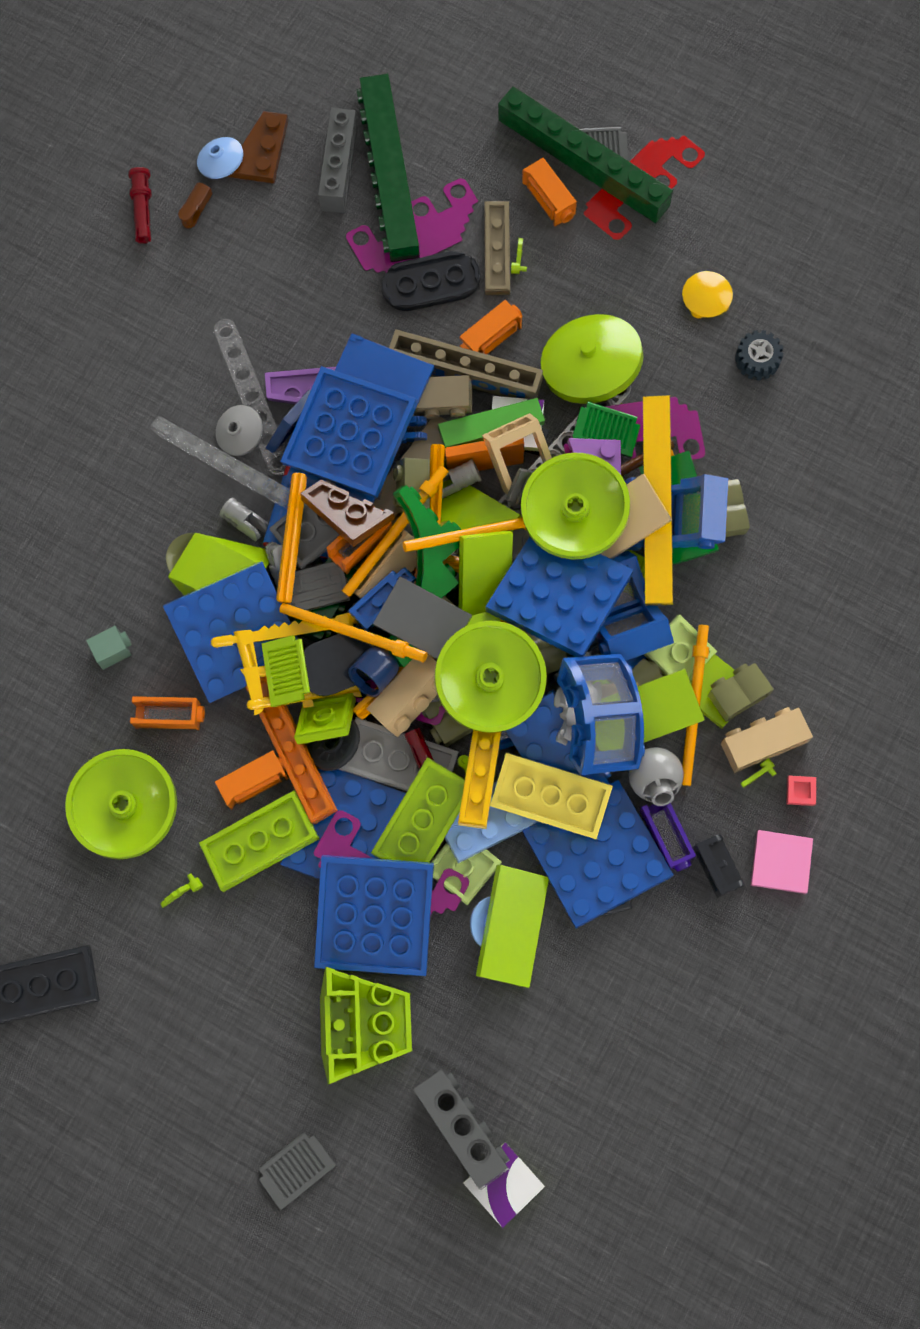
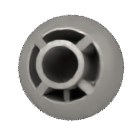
M658 747L645 749L639 769L629 770V782L634 792L642 799L653 802L657 806H665L671 803L674 796L680 790L684 779L683 767L679 759L669 750Z

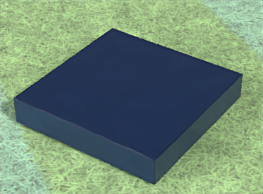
M310 389L282 419L266 446V449L271 453H275L294 431L311 391Z

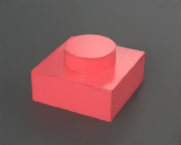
M788 776L786 804L815 806L816 777Z

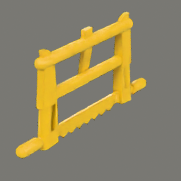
M349 613L332 618L335 621L350 626L359 624ZM293 621L290 625L284 622L280 627L274 624L268 629L264 625L259 631L241 630L233 632V636L214 637L211 639V645L214 648L237 643L244 667L240 670L245 677L251 699L247 702V708L254 710V715H258L264 708L271 707L270 697H263L260 677L266 676L265 665H257L254 642L326 631L328 629L305 621H301L299 624ZM354 686L336 694L323 697L310 692L304 694L305 700L297 702H302L303 708L314 707L313 700L348 693H353L355 697H362L359 688Z

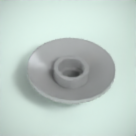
M237 405L226 410L216 426L218 445L224 452L233 456H242L251 452L260 442L263 433L261 417L254 409L245 405Z

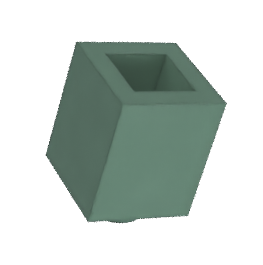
M116 626L86 640L96 662L103 670L132 656L128 648L132 643L125 631L121 633Z

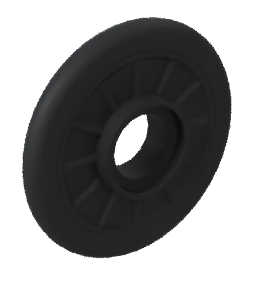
M353 719L349 735L339 737L338 744L334 748L330 749V743L334 738L309 742V753L317 768L324 771L337 770L345 766L353 758L360 742V731Z

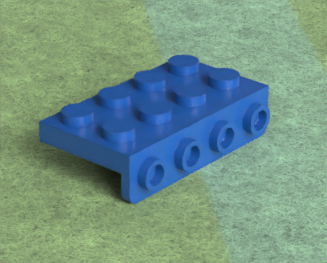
M553 689L543 696L539 706L528 719L518 726L506 730L523 758L581 775L569 759L571 741L568 740L567 745L556 741V736L564 720L560 717L563 708H556L554 706L556 692ZM611 772L581 776L610 784L609 777L612 774Z

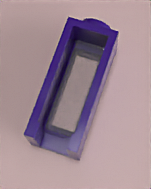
M671 803L665 806L654 804L649 807L647 805L643 806L639 812L669 868H675L676 872L690 867L692 865L690 861L696 855Z

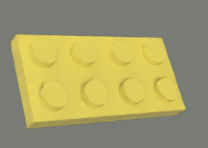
M506 752L490 806L597 839L613 785Z

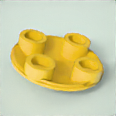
M704 271L692 275L685 282L682 298L693 317L709 318L721 315L729 309L733 292L731 285L723 276L715 272Z

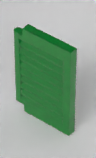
M587 402L586 408H580L572 438L621 440V455L631 458L640 425L636 424L637 416Z

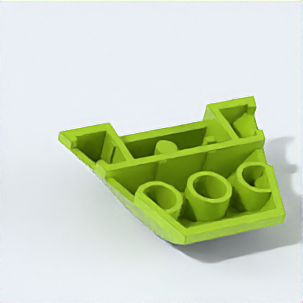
M195 533L168 578L185 596L262 561L266 569L270 563L265 548Z
M325 967L320 995L321 1056L328 1084L412 1051L410 993Z

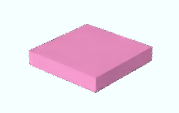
M758 830L756 833L750 886L807 894L813 838Z

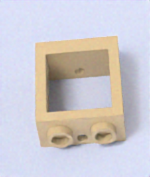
M530 413L482 435L501 487L506 494L510 490L512 481L500 448L533 434L543 463L552 458L539 421Z

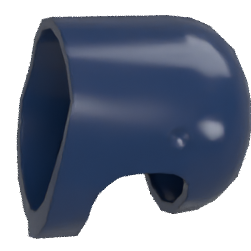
M372 646L349 668L348 674L352 682L362 693L369 697H377L397 675L399 663L391 651ZM356 669L368 675L377 685L378 689H373L366 685L365 681L356 673Z

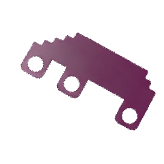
M460 178L444 186L443 191L453 207L437 213L430 199L426 196L411 202L412 209L415 204L420 202L427 204L429 207V212L425 216H417L413 212L420 258L434 255L462 241L460 234L466 231L463 225L470 221L468 214L474 212L472 205L478 202L465 179ZM459 184L465 187L466 194L464 197L454 198L451 195L450 190L454 185ZM366 225L353 229L346 234V239L366 271L373 268L377 273L381 271L387 273L392 265L403 262H391L389 253L384 254L382 241L377 242L372 231ZM359 231H363L369 236L368 242L362 246L355 244L353 241L354 234Z
M670 397L671 437L676 436L679 453L685 452L683 444L686 440L694 439L699 444V451L697 454L691 455L692 460L703 458L705 456V447L698 412L696 410L689 411L686 404H678L677 397ZM643 401L605 406L637 416L636 424L640 425L636 442L643 441ZM564 444L565 454L572 453L568 444ZM635 447L631 459L636 457Z
M342 810L337 811L313 852L314 856L320 858V860L322 855L372 858L350 846L360 828L361 823L359 819ZM341 818L349 819L353 825L351 833L346 836L339 835L335 830V824ZM448 868L444 870L435 889L432 890L431 914L433 911L442 914L445 908L456 911L462 899L457 894L446 892L444 889L446 878L450 876L459 878L462 884L460 892L463 895L469 886V879L453 869Z

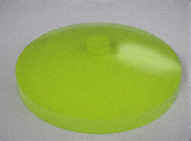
M604 314L583 316L563 325L550 337L542 352L541 370H543L546 384L558 397L579 404H587V402L598 403L615 397L632 384L642 367L643 348L638 333L626 321Z
M566 453L547 460L529 477L521 498L522 518L532 540L546 552L565 559L590 558L610 548L622 535L629 519L630 496L623 477L610 463L591 454Z
M480 621L467 625L457 631L442 648L436 662L434 674L436 692L446 712L461 725L486 733L506 731L528 719L537 709L543 698L547 678L545 662L536 643L524 631L500 621Z
M130 749L107 751L85 763L72 779L65 802L67 821L76 839L90 851L111 859L133 858L153 849L169 832L177 809L176 790L168 772L149 755Z

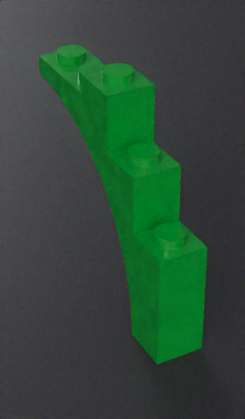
M405 485L393 493V496L407 517L414 539L462 530L455 522L451 523L449 520L438 524L437 521L439 519L430 508L426 509L420 502L422 499L420 494L413 487L409 488ZM460 541L416 550L417 579L415 585L439 598H443L459 583L455 578L457 574L449 564H443V561L460 547ZM391 635L388 639L396 641L398 638ZM395 656L399 667H405L412 660L409 657L400 658Z

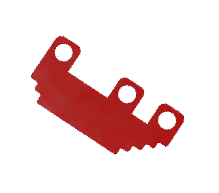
M685 135L678 140L674 137H671L668 141L659 138L656 142L651 140L629 162L654 178L659 175L667 176L670 180L668 187L672 189L677 184V179L665 170L662 165L673 156L687 168H693L704 158L705 152ZM686 148H693L697 151L698 157L695 161L688 162L683 159L682 152ZM601 188L585 204L588 209L584 211V215L613 239H621L632 228V223L617 211L623 202ZM614 219H619L624 222L625 228L620 233H613L609 229V223Z

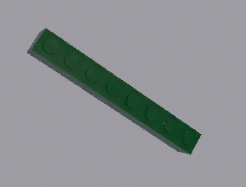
M389 74L361 77V88L356 89L358 103H363L364 109H360L362 125L367 124L368 130H364L366 146L371 145V151L367 152L369 167L374 166L375 173H371L373 188H378L379 194L374 195L377 210L382 209L383 216H378L380 231L386 232V238H382L384 254L389 253L391 262L420 258L417 231Z
M514 86L498 103V121L655 224L670 207L673 194L671 188Z

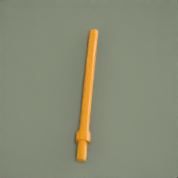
M440 465L429 481L425 480L420 486L419 494L422 498L420 500L422 504L428 498L431 499L438 491L437 486L449 473L442 465ZM404 512L341 590L345 595L350 597L407 526L409 522Z
M517 518L403 541V549L405 552L458 542L460 541V536L512 531L522 528L526 530L523 518Z
M282 603L280 606V613L392 651V655L397 657H409L423 663L427 659V652L409 646L408 642L399 639L393 641L286 603Z
M698 625L696 645L693 646L692 652L694 667L691 685L699 706L705 659H708L709 647H707L708 625ZM698 723L686 728L682 763L684 772L682 786H691Z

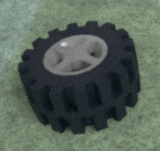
M755 330L752 335L750 333L746 334L741 339L735 356L737 368L742 369L741 374L745 375L747 373L749 379H752L754 376L756 380H761L762 377L767 379L770 375H774L783 358V345H779V338L774 339V334L770 332L767 335L765 330H762L761 333Z

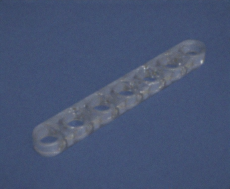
M221 319L215 324L214 333L243 405L254 409L257 413H265L267 415V420L262 423L263 433L258 443L268 470L274 475H283L286 465L274 468L271 466V461L275 457H282L285 447L282 444L275 453H271L266 449L267 445L262 443L264 436L273 435L277 427L235 323L230 319ZM224 327L233 329L232 334L228 337H222L219 335V332ZM233 348H238L241 350V355L237 358L228 357V352ZM245 369L250 372L249 377L245 380H239L236 377L240 370ZM249 391H256L259 394L258 398L252 402L245 400V395Z
M157 416L149 426L154 433L278 505L286 509L288 508L290 490L163 417Z

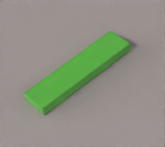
M538 398L439 423L438 430L443 445L446 448L484 441L482 435L529 413L538 419L540 425H544L545 419Z

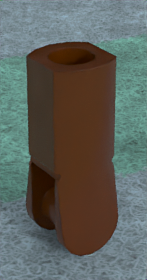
M199 182L195 185L186 200L187 202L178 212V216L185 228H193L196 225L201 212L213 194L211 188Z

